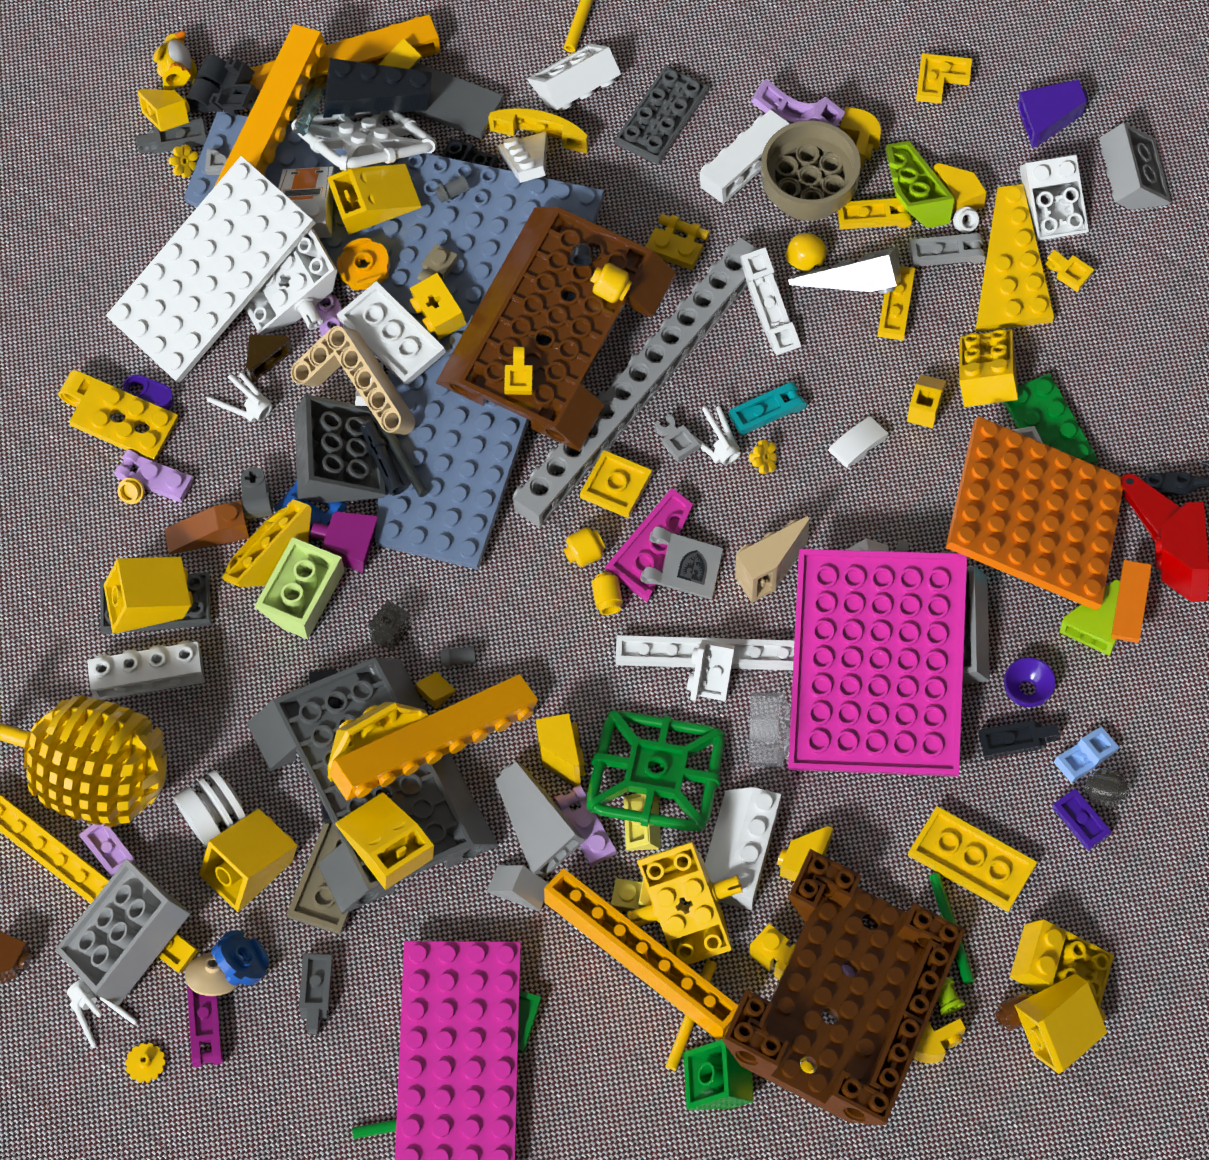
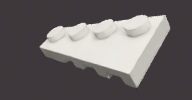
M546 131L521 139L517 137L509 138L503 144L498 145L500 156L511 171H513L520 183L545 176V160H547L546 152L548 150Z

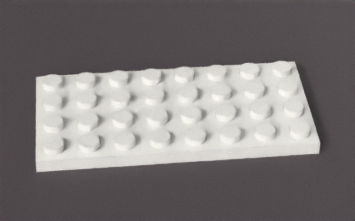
M240 156L106 316L175 381L180 383L316 222L245 158Z

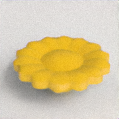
M141 1043L139 1047H133L132 1052L127 1054L128 1059L125 1061L127 1066L126 1072L130 1074L131 1079L137 1080L139 1083L144 1081L149 1083L152 1079H157L159 1074L163 1073V1067L166 1064L164 1060L165 1055L158 1046H154L152 1043L147 1045Z

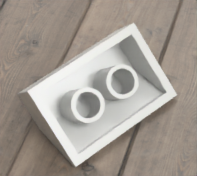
M590 43L527 79L548 108L562 111L571 107L572 101L591 96L594 93L593 90L597 87H606L614 83V78L621 75L609 47Z

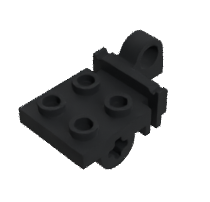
M206 55L186 97L190 112H223L225 110L231 116H237V110L247 108L252 110L260 93L253 84H250L255 71L237 58L234 61L228 59L226 62L217 56Z

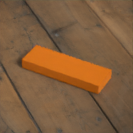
M1124 560L1111 638L1139 643L1152 565Z

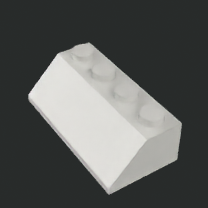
M755 787L725 790L705 866L713 883L738 875L743 893L720 899L719 902L752 910L779 813L781 794Z

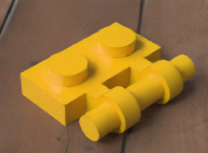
M661 214L658 223L667 227L665 231L655 227L645 247L653 250L662 260L693 271L703 251V245L697 243L696 240L700 238L707 241L710 231L701 228L700 224L694 222L689 224L681 221L678 216L671 215L670 217ZM676 230L687 233V238L675 235Z

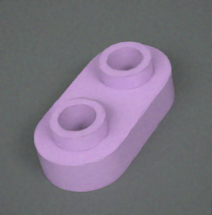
M329 294L315 306L318 314L323 319L322 325H319L321 336H324L331 329L329 328L331 325L346 328L337 317V314L341 311L339 301L334 295Z

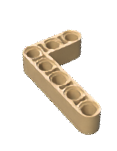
M334 326L292 366V380L297 384L312 387L321 385L342 366L386 432L407 435L414 429L415 418L357 330Z

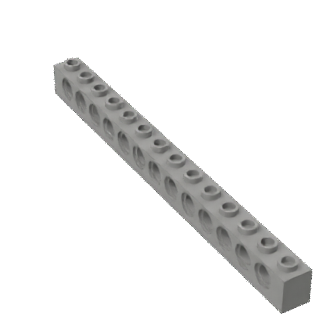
M739 238L734 245L730 244L727 247L723 258L718 263L712 264L708 275L703 281L699 280L695 284L691 295L679 302L676 312L671 317L665 318L657 334L651 335L647 339L644 349L639 354L635 353L632 356L624 372H619L614 377L611 387L599 394L597 399L604 404V408L590 432L596 434V436L588 437L580 452L563 443L558 447L552 448L544 464L541 467L537 466L532 471L530 480L524 486H519L513 495L514 511L539 528L547 521L596 464L602 451L609 449L746 290L748 285L740 256L759 249L742 238ZM700 304H707L708 306L702 307V306H699V305H700ZM684 322H691V323H693V324H691V325H685V324H683V323H684ZM674 340L676 343H668L667 341ZM652 359H660L661 361H659V362H653V361H651V360H652ZM637 377L645 378L641 381L635 380V378ZM620 396H628L629 398H627V399H619L618 397H620ZM606 414L612 415L611 418H603L602 416ZM572 452L580 453L578 456L569 455ZM556 471L563 472L562 475L558 476L553 475L552 473ZM540 490H544L547 492L543 495L536 494V492Z

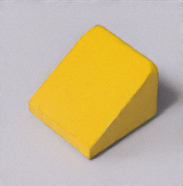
M438 672L427 676L415 684L417 692L434 709H437L456 692Z

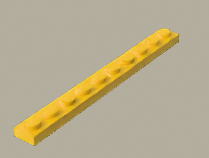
M0 794V832L89 903H92L109 882V879ZM175 933L157 957L176 972L182 974L199 950L178 933Z

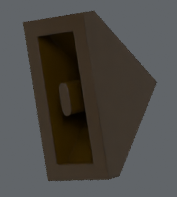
M249 335L246 370L252 383L293 352L290 339L287 336Z

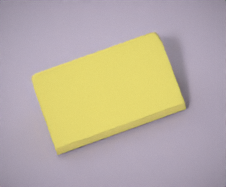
M635 793L624 796V808L643 812L646 795ZM654 796L651 809L653 814H659V802L656 796ZM625 820L626 850L660 849V826L649 824L648 827L641 826L639 822Z

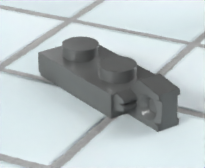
M204 118L189 120V123L163 132L155 126L153 127L154 130L149 131L148 134L136 136V144L139 153H163L172 151L176 146L181 147L185 144L190 147L204 145L207 139Z
M303 953L299 1011L301 1019H306L307 1035H319L320 1019H327L329 1013L333 967L332 954Z

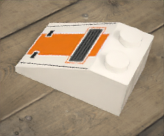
M334 166L283 169L278 189L316 222L312 229H314L318 238L332 237L333 193L327 177L334 175Z

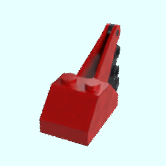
M1209 461L1201 462L1203 466L1209 467ZM1186 472L1151 473L1143 479L1134 474L1122 476L1120 479V485L1123 489L1122 495L1126 498L1155 542V570H1160L1161 581L1190 602L1208 601L1209 559L1204 502H1187L1182 507H1179L1164 495H1185L1200 488L1209 487V477H1197Z

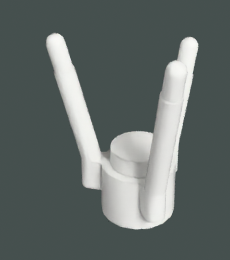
M243 372L239 376L250 390L233 375H229L228 378L248 397L244 404L247 411L212 397H207L208 402L241 415L250 422H253L255 418L258 421L264 420L273 407L271 401L262 395Z
M704 406L702 410L719 440L714 444L715 450L713 451L697 437L695 439L700 443V448L713 459L715 464L720 461L723 465L731 464L738 459L741 452L722 408L717 406L716 410L727 437L722 433L708 408Z
M82 979L71 985L67 991V995L72 1000L69 1005L76 1013L92 1048H96L97 1044L81 1008L83 1010L90 1008L97 1017H101L102 1012L95 1004L97 1002L96 997L132 1024H137V1020L127 1011L96 995Z

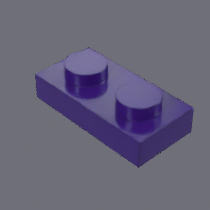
M1076 788L1052 806V809L1087 851L1104 841L1112 833Z

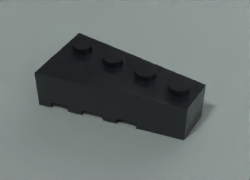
M330 58L326 79L323 118H331L334 114L355 116V113L370 112V115L380 114L381 111L390 110L394 113L426 111L431 93L432 72Z

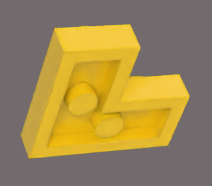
M922 53L916 101L941 104L944 83L969 85L972 59Z

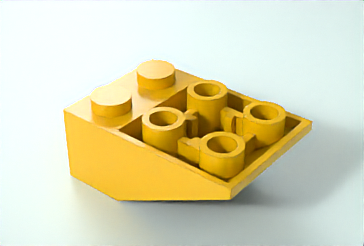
M406 164L350 168L348 171H342L327 177L348 235L422 208Z
M1012 329L995 330L982 334L971 333L960 337L959 381L964 407L1018 400Z
M383 792L335 823L385 890L433 859V843L419 825Z
M1043 919L1024 925L1009 978L1041 992L1069 976L1077 974L1084 980H1089L1096 991V996H1094L1095 1002L1101 1006L1114 955Z

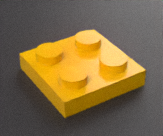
M603 450L580 492V498L629 519L652 476V470Z

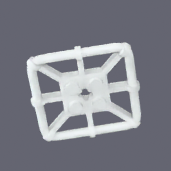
M392 110L381 111L380 114H373L371 118H364L355 123L351 118L370 115V112L355 113V116L334 114L331 118H323V114L304 118L298 117L291 125L292 130L310 144V148L314 152L321 153L334 165L340 167V170L348 171L349 168L381 162L389 164L395 162L396 159L432 153L437 146L436 140L420 129L413 119L406 118L401 113H394ZM387 115L397 125L384 127L380 123ZM336 122L339 126L330 127L323 126L322 124ZM411 134L417 139L404 138L400 136ZM343 148L347 153L340 156L334 150Z

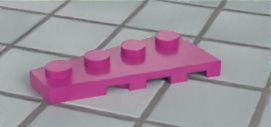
M671 488L608 562L604 570L617 576L622 584L648 603L656 584L642 582L640 580L641 573L646 567H652L662 572L668 547L666 544L651 542L649 540L650 533L655 527H661L673 534L679 535L693 504Z

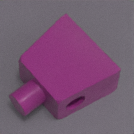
M334 512L329 525L318 522L313 523L310 537L324 541L323 550L340 556L344 566L363 573L375 537L378 517Z

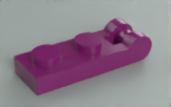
M187 986L193 1068L203 1067V1064L212 1062L214 1065L223 1064L218 996L201 995ZM211 1043L212 1051L201 1052L202 1044Z

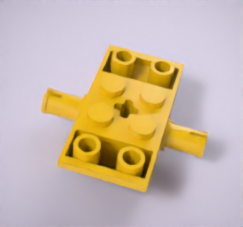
M692 841L637 860L651 898V905L628 911L627 914L630 921L638 927L654 921L660 923L671 953L686 965L732 950L719 900L737 893H743L738 875L713 883L710 880L704 861ZM684 897L686 901H691L690 905L681 904V898Z

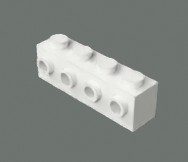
M769 110L763 116H759L748 130L741 132L730 146L723 148L712 162L702 167L699 172L701 188L724 204L761 171L762 153L766 143L778 130L790 123L772 110Z
M182 641L177 645L167 647L157 645L143 651L127 650L122 654L113 656L103 654L96 656L94 659L87 660L90 690L93 697L100 700L205 683L202 653L198 641Z

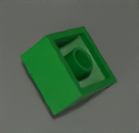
M723 1039L683 1052L687 1110L733 1109L754 1102L752 1072L740 1066L722 1041Z

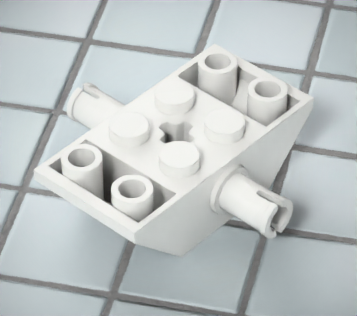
M310 229L244 307L259 334H265L294 324L302 317L309 330L316 329L319 325H322L323 319L318 314L315 306L333 291L337 269L314 229Z

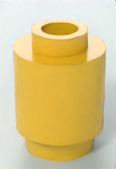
M610 572L598 574L591 582L596 608L599 609L602 615H612L620 612L623 600L618 577Z

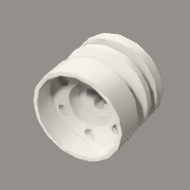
M215 770L208 773V777L213 785L212 787L203 778L198 780L203 792L200 795L188 786L173 796L181 814L204 846H208L209 840L221 833L217 825L219 822L222 821L229 828L234 825L230 815H233L237 821L246 817L239 797L231 785L221 778Z

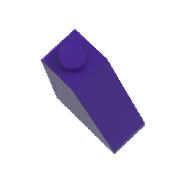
M1079 79L1020 92L1017 107L1032 148L1038 147L1084 114L1085 104L1088 103V94L1085 88L1082 89Z

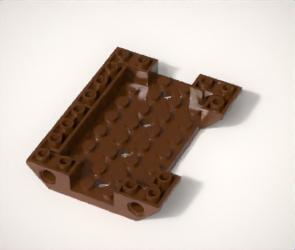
M535 207L439 375L436 384L482 406L488 400L531 421L533 430L580 452L604 408V404L582 385L585 377L628 299L629 308L653 318L673 282L676 272L653 250L559 207ZM584 243L591 248L599 249L601 253L599 256L592 258L590 265L576 266L571 262V252L575 245ZM612 263L629 273V281L632 284L622 301L618 299L617 302L610 303L593 293L595 283L590 280L597 267L603 269L605 264ZM566 291H572L576 294V298L572 301H565L561 295ZM542 335H547L552 341L550 344L542 346L537 343V339ZM514 347H525V365H532V395H511L504 392L505 365H513Z
M810 849L788 895L789 900L805 924L771 1000L768 1001L746 989L722 1041L740 1066L829 1113L851 1123L885 1125L966 929L916 903H913L907 912L857 887L862 875ZM862 919H870L875 924V929H867L863 925ZM842 966H851L855 971V976H847L843 972ZM826 1012L831 1014L835 1020V1023H825L821 1017V1013ZM800 1062H809L813 1066L814 1072H804L800 1067Z

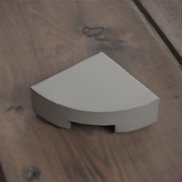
M207 148L205 164L207 175H220L227 161V158L219 153L218 150Z

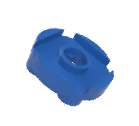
M239 930L226 932L212 948L211 953L220 969L225 973L226 980L231 985H254L267 974L266 968L269 965V957L259 941L255 938L250 941L243 937L245 932Z

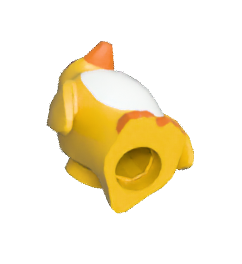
M184 31L168 34L164 43L153 54V61L157 62V73L162 77L164 90L182 87L188 80L193 83L196 78L197 66L191 58L189 50L184 46L186 33Z

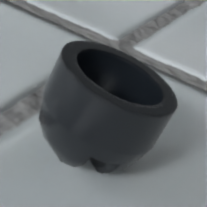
M584 243L575 245L571 252V262L576 266L590 265L593 255L591 247Z

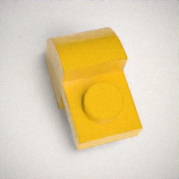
M846 106L840 129L853 140L858 148L860 168L863 169L865 160L871 159L873 149L879 150L881 127L878 120L871 113Z
M961 1019L936 1031L933 1030L928 1021L913 1059L923 1063L943 1061L946 1054L944 1047L946 1046L947 1049H950L962 1042L966 1028Z

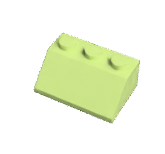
M292 537L258 598L255 608L282 629L308 639L345 572L342 558Z

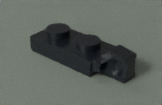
M1034 720L980 729L978 736L985 760L1046 748V743L1058 741L1059 731L1057 724L1042 727L1041 722L1035 723Z

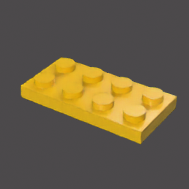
M938 806L934 809L908 852L909 857L1007 912L1012 908L1037 865L1035 860Z

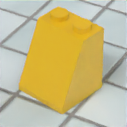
M181 557L117 558L104 583L112 633L126 632L185 617L189 608L192 607L193 597L187 588L188 572L186 567H183Z
M258 808L209 840L199 875L228 904L239 912L292 863L298 845L291 836L285 834L274 823L271 817L266 816Z
M1073 974L1014 1005L1034 1056L1058 1074L1065 1071L1108 1033L1104 1025L1106 1016L1094 999V996H1096L1094 986L1089 980H1084L1077 974Z

